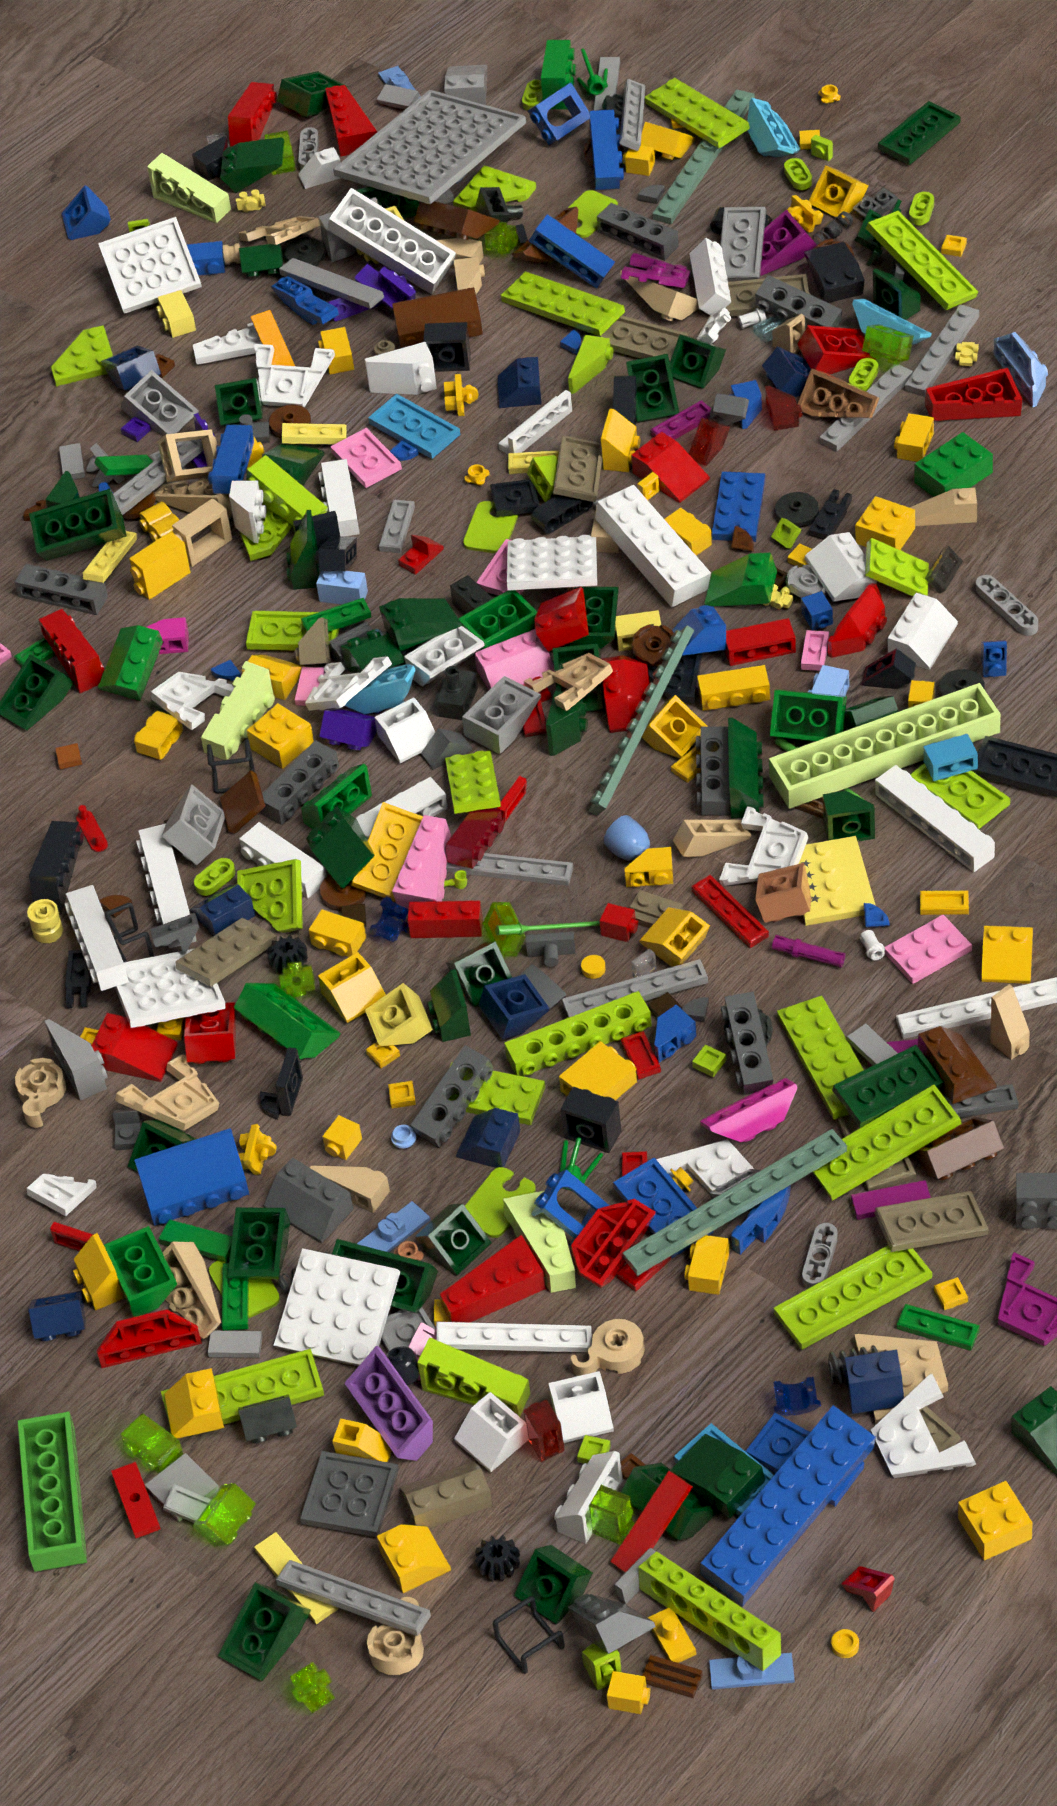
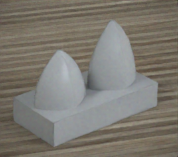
M96 443L90 448L94 455L88 462L87 472L100 470L94 463L96 457L108 456ZM100 470L92 486L97 487L100 483H108L113 479L120 484L125 478L123 475L105 476Z

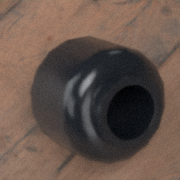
M407 1346L391 1349L386 1357L407 1385L414 1383L420 1375L417 1363L418 1358L414 1351Z

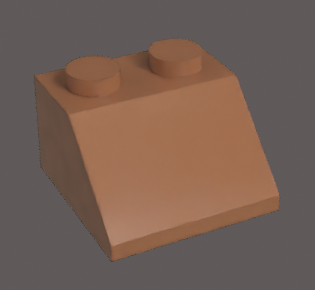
M804 863L758 875L755 900L765 923L770 921L777 922L786 917L801 916L806 912H810L812 898Z

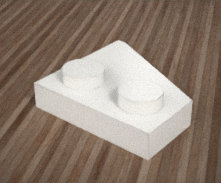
M42 1174L27 1187V1195L67 1216L97 1187L96 1181L88 1179V1183L74 1182V1177H57L51 1174Z

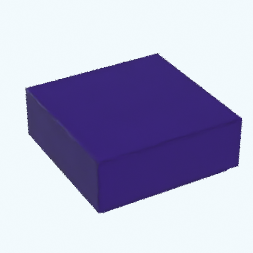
M135 416L121 428L122 435L136 442L151 431L150 424Z

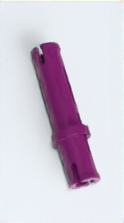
M776 934L772 943V950L792 954V957L798 958V956L839 968H842L845 961L846 953L808 944L799 938L794 940Z

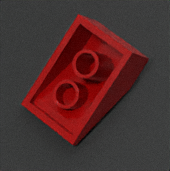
M808 325L797 344L810 368L827 374L853 368L857 365L858 361L864 358H872L874 360L877 358L861 329Z
M662 431L631 454L633 474L641 479H644L652 472L657 474L659 490L678 503H681L710 480L709 475L676 440Z
M582 587L541 603L535 616L536 635L547 651L589 635Z
M235 1002L225 1003V1009L186 1017L184 1039L187 1062L195 1064L216 1060L218 1062H228L236 1058Z
M107 1013L91 1046L94 1051L99 1050L104 1064L101 1065L104 1066L106 1071L161 1082L167 1071V1064L172 1060L178 1047V1042L147 1026L131 1028L127 1017Z

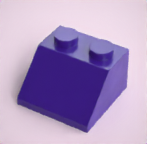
M344 709L324 710L319 737L326 738V742L330 744L340 745V742L348 744L347 748L361 750V747L370 746L377 733L375 717Z

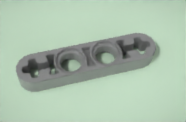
M982 575L977 578V594L1022 635L1031 636L1038 631L1037 616L991 575ZM997 596H1002L1006 599L1003 601H996L994 598ZM1011 609H1017L1020 612L1017 614H1011L1008 611Z

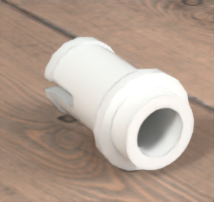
M756 308L753 312L738 316L741 328L744 329L757 323L763 324V321H766V315L763 310Z
M866 930L861 933L862 937L859 938L867 950V956L872 960L881 959L885 954L884 945L878 942L872 930Z

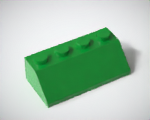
M245 983L234 1006L241 1013L243 1019L255 1023L258 1026L257 1029L262 1033L272 1036L276 1044L287 1049L288 1047L297 1048L300 1060L315 1058L338 1039L341 1034L275 983Z

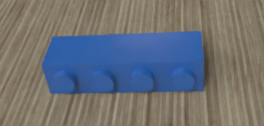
M614 110L590 111L589 124L595 190L620 189V180H624L623 168H619V163H622V152L618 151L617 148L621 145L619 144L620 134H616V130H619V119L615 118Z
M548 214L535 229L529 242L596 289L615 263L607 255L600 252Z
M222 241L187 244L198 275L225 273Z
M226 425L225 432L221 434V445L217 446V458L213 459V470L209 472L208 477L209 484L213 487V493L230 494L232 481H243L254 446L252 425Z

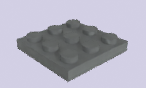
M322 1451L300 1517L301 1524L377 1537L380 1533L397 1478L398 1464Z

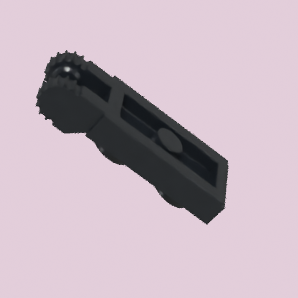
M833 489L829 500L825 502L809 528V535L820 539H826L829 535H834L847 513V509L852 501V494L846 493L840 505L836 503L840 492Z
M81 950L68 951L65 981L67 1008H73L74 993L81 992V1006L88 1007V992L91 989L92 977Z

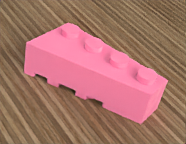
M423 816L392 890L398 907L409 909V902H431L444 899V881L447 875L446 843L451 838L446 819Z

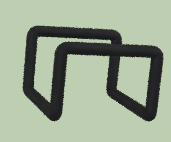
M248 739L244 741L245 758L215 761L212 747L210 744L207 745L208 765L212 768L215 793H225L230 789H218L216 766L249 761L250 770L255 772Z
M132 903L123 904L105 913V918L115 934L113 937L123 963L128 961L116 940L121 945H125L145 937L149 957H154L148 932L139 933L125 940L122 939V937L138 930V923ZM129 908L133 928L119 933L110 915Z
M529 1596L493 1621L496 1640L524 1674L528 1673L526 1658L550 1642L554 1641L560 1649L565 1648L563 1632L557 1631L554 1633L538 1614L533 1596ZM530 1603L533 1616L548 1633L549 1637L522 1654L520 1661L501 1638L498 1623Z

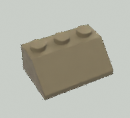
M475 1461L400 1487L414 1526H426L430 1529L492 1507L490 1489L481 1468Z

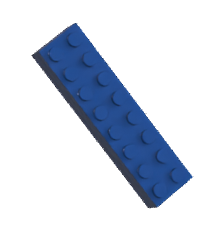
M833 1405L704 1558L700 1565V1575L743 1607L827 1506L833 1496L874 1449L876 1436Z

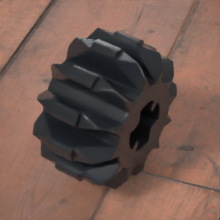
M290 934L287 938L280 936L279 941L272 940L271 947H268L267 950L269 965L274 968L276 973L282 971L284 975L289 971L295 974L296 969H303L304 963L308 959L307 947L304 942H301L299 937L293 939Z
M491 1535L489 1542L482 1540L480 1543L481 1547L475 1550V1565L480 1570L482 1577L489 1575L491 1581L496 1577H500L504 1581L506 1574L513 1576L514 1569L519 1568L520 1551L518 1547H515V1542L512 1539L506 1541L504 1535L499 1539H495Z

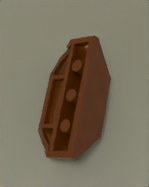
M577 207L565 208L553 219H556L576 234L579 210ZM529 240L512 253L514 258L534 263L546 262L548 264L555 260L529 242Z

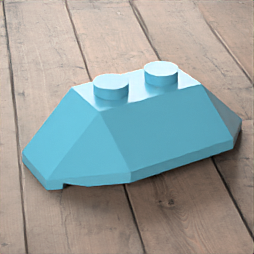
M751 98L747 120L750 129L747 131L751 136V140L755 143L757 151L763 156L772 157L798 153L800 148L786 123L771 109L772 106L766 101Z
M866 299L853 300L852 305L861 331L869 335L868 338L870 340L886 344L885 347L890 350L897 351V349L908 348L931 337L932 333Z
M406 664L383 671L347 701L345 706L360 713L369 714L373 712L379 713L384 709L394 708L404 703L414 677L415 667Z

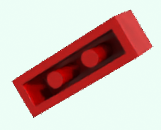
M789 618L726 631L725 652L729 665L734 666L796 653V639Z
M480 900L409 902L408 925L411 938L482 937L483 915Z

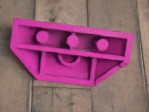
M784 1078L709 1115L707 1118L700 1120V1123L708 1130L739 1142L750 1141L755 1138L756 1134L772 1130L778 1123L784 1121L796 1093L797 1085Z

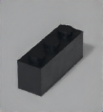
M331 536L319 548V551H316L315 562L319 564V571H346L357 559V537Z

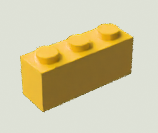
M765 665L697 676L698 692L703 711L770 700V684Z

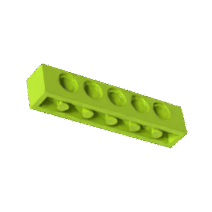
M637 991L505 1042L506 1058L515 1075H531L538 1070L554 1066L566 1059L575 1058L579 1054L592 1049L600 1041L608 1044L615 1040H621V1038L633 1033L644 1031L652 1026L651 1013L640 992Z
M656 1551L638 1567L640 1590L667 1608H670L676 1614L761 1671H764L781 1656L780 1632Z

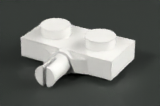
M723 307L711 314L697 339L710 344L715 342L719 336L717 334L719 330L731 320L730 312Z

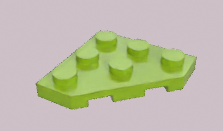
M484 165L454 199L453 206L477 212L476 202L480 187H500L505 203L513 200H518V202L526 201L536 190V182Z
M104 325L83 330L51 366L56 386L108 374L101 361L113 356Z
M266 508V518H262L264 531L263 534H260L258 543L252 542L239 531L250 561L272 555L293 525Z
M292 859L237 871V884L251 897L253 908L263 918H266L277 931L286 933L303 929L300 860Z

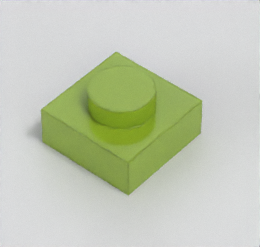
M815 134L811 138V155L829 161L833 157L832 141Z
M781 518L771 537L786 548L791 549L802 529L789 520Z
M704 1045L692 1061V1066L714 1077L726 1062V1054Z
M585 1435L577 1456L578 1463L588 1464L592 1455L609 1452L611 1447L610 1441Z

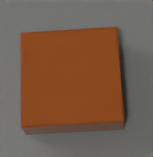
M78 743L55 748L60 769L82 765Z

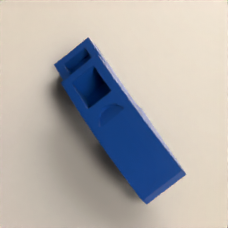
M288 276L281 278L271 286L272 290L292 311L312 325L318 322L325 324L339 315L337 307L314 296L310 287Z
M791 1185L757 1204L756 1208L750 1211L742 1225L734 1228L731 1234L733 1251L741 1255L756 1238L763 1243L766 1242L785 1213L790 1197Z

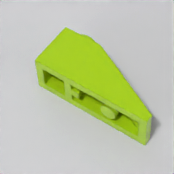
M585 335L568 377L569 392L571 394L576 393L603 371L608 361L612 360L613 347H610V338Z

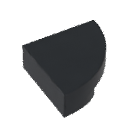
M523 224L516 225V239L519 246L528 241Z
M260 1091L259 1098L262 1110L269 1117L278 1120L281 1110L277 1094Z

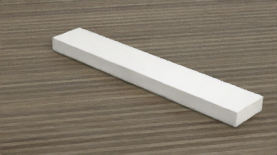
M436 1322V1340L456 1349L588 1352V1349L592 1346L591 1326Z

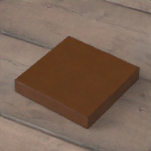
M251 770L220 797L228 830L234 834L265 807L257 774Z

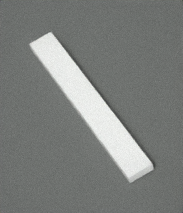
M1057 977L1013 987L1022 1011L1057 1003ZM999 991L896 1015L903 1039L918 1036L919 1033L938 1026L948 1029L990 1019L991 997Z

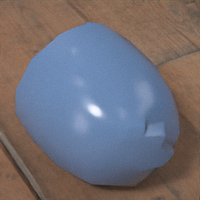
M628 815L621 816L614 821L604 836L606 847L617 857L626 861L635 860L650 847V840L645 829Z

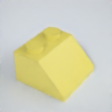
M404 983L365 1009L380 1046L412 1044L433 1030L419 995Z

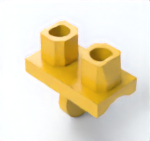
M797 195L791 196L792 202L791 206L787 209L788 212L808 233L813 232L815 225L821 224L823 213L819 210L814 211L808 200H802Z
M455 374V381L444 382V393L447 396L445 397L446 411L457 410L458 416H465L464 402L471 404L477 400L478 390L471 385H466L463 388L461 374Z
M258 1124L251 1125L250 1132L240 1134L239 1139L240 1146L245 1150L244 1153H238L242 1168L250 1169L254 1175L261 1174L264 1160H267L268 1156H273L277 1149L276 1144L271 1142L272 1138L260 1132Z

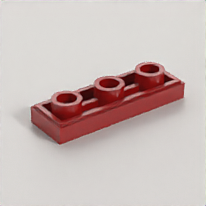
M133 1462L112 1470V1476L135 1538L161 1530L137 1463Z

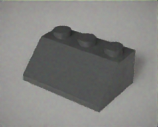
M293 1157L276 1174L264 1203V1208H286L290 1225L321 1244L353 1211L349 1191Z
M594 1594L582 1595L576 1598L575 1603L568 1607L580 1635L608 1654L656 1627L652 1620L626 1604Z

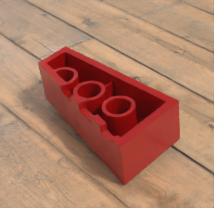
M251 82L228 115L230 147L237 143L260 139L271 110L277 101V92L274 91V84Z
M345 85L325 88L340 157L351 155L373 137L377 130Z
M1008 368L926 388L925 407L929 416L934 418V421L1021 416L1023 399Z
M520 1235L440 1293L442 1308L450 1322H473L545 1290L544 1272L523 1236Z

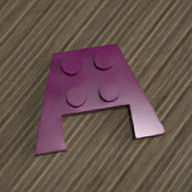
M633 253L629 265L646 268L647 270L644 271L625 266L622 270L621 279L629 280V276L638 278V281L647 282L650 279L658 281V284L685 288L690 279L691 270H688L683 265H672L661 260Z
M1014 1252L999 1312L998 1325L1045 1346L1057 1337V1298L1024 1283L1034 1269L1035 1262Z

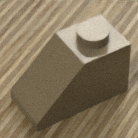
M319 618L298 642L299 648H296L295 653L296 660L300 661V665L310 666L330 663L327 619Z

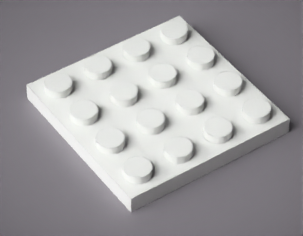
M176 217L98 243L124 314L157 303L159 296L179 290L182 293H186L202 287Z
M581 535L579 537L559 536L550 539L538 537L532 540L517 538L508 541L507 590L597 585L596 537Z
M183 951L124 962L129 982L115 986L131 1028L225 1009V1000L217 983L209 987L176 969L175 961L186 955Z
M302 1248L274 1346L291 1352H300L311 1348L314 1357L359 1367L375 1346L380 1344L400 1271L395 1268Z

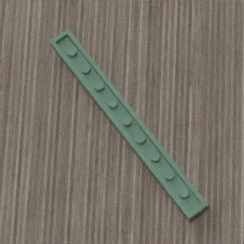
M736 89L724 108L743 118L749 110L750 99L755 98V94ZM702 139L654 210L653 220L668 224L674 222L723 147L717 148Z
M688 625L680 631L676 630L670 639L672 644L661 657L664 661L654 671L653 677L655 679L645 689L644 694L646 697L636 707L635 712H637V715L627 725L626 730H628V733L618 743L619 751L609 761L610 769L602 776L599 782L601 787L593 794L590 800L592 805L589 812L595 816L607 808L694 632V629Z
M833 1129L827 1131L624 1251L623 1259L638 1276L847 1152V1145Z

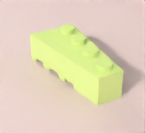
M161 153L147 166L153 198L214 223H218L231 210L228 193L167 155Z
M245 661L242 669L245 671L241 678L236 677L232 683L234 689L229 697L225 696L222 700L220 714H214L201 736L204 753H207V745L210 744L213 756L223 760H228L232 754L237 752L239 745L248 737L246 730L263 716L275 700L269 669Z
M544 1191L504 1198V1216L513 1227L516 1237L523 1236L544 1272L545 1284L549 1291L552 1293L576 1288L575 1269L564 1230L544 1213L536 1216L531 1214L536 1207L534 1204L535 1200Z

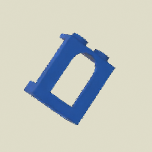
M572 83L567 84L536 106L527 110L530 114V119L536 124L540 130L541 137L548 145L590 119V112ZM563 101L573 118L561 126H553L547 119L548 110Z
M564 1170L558 1174L553 1173L545 1183L547 1187L535 1200L534 1204L536 1207L531 1214L536 1216L544 1213L572 1236L573 1239L569 1244L571 1247V1244L598 1208L609 1206V1204L568 1170ZM564 1187L572 1190L591 1206L581 1224L559 1206L557 1193L560 1188Z

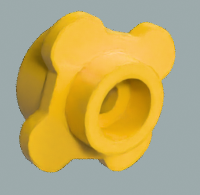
M825 85L818 92L819 96L822 97L821 101L823 103H832L841 99V96L838 95V89L834 85Z
M479 464L472 465L468 469L465 481L467 483L472 482L473 484L483 485L485 478L490 475L489 470Z
M681 1167L676 1171L671 1168L670 1171L674 1175L672 1179L681 1189L685 1187L690 1192L689 1186L694 1182L692 1178Z

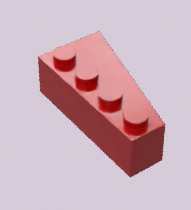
M60 609L38 619L43 637L70 679L74 681L73 684L78 692L81 694L98 686L104 673V667L100 662L99 655L76 627L71 615H67L63 609Z

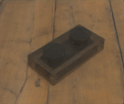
M947 546L942 549L925 579L940 594L946 591L963 560Z

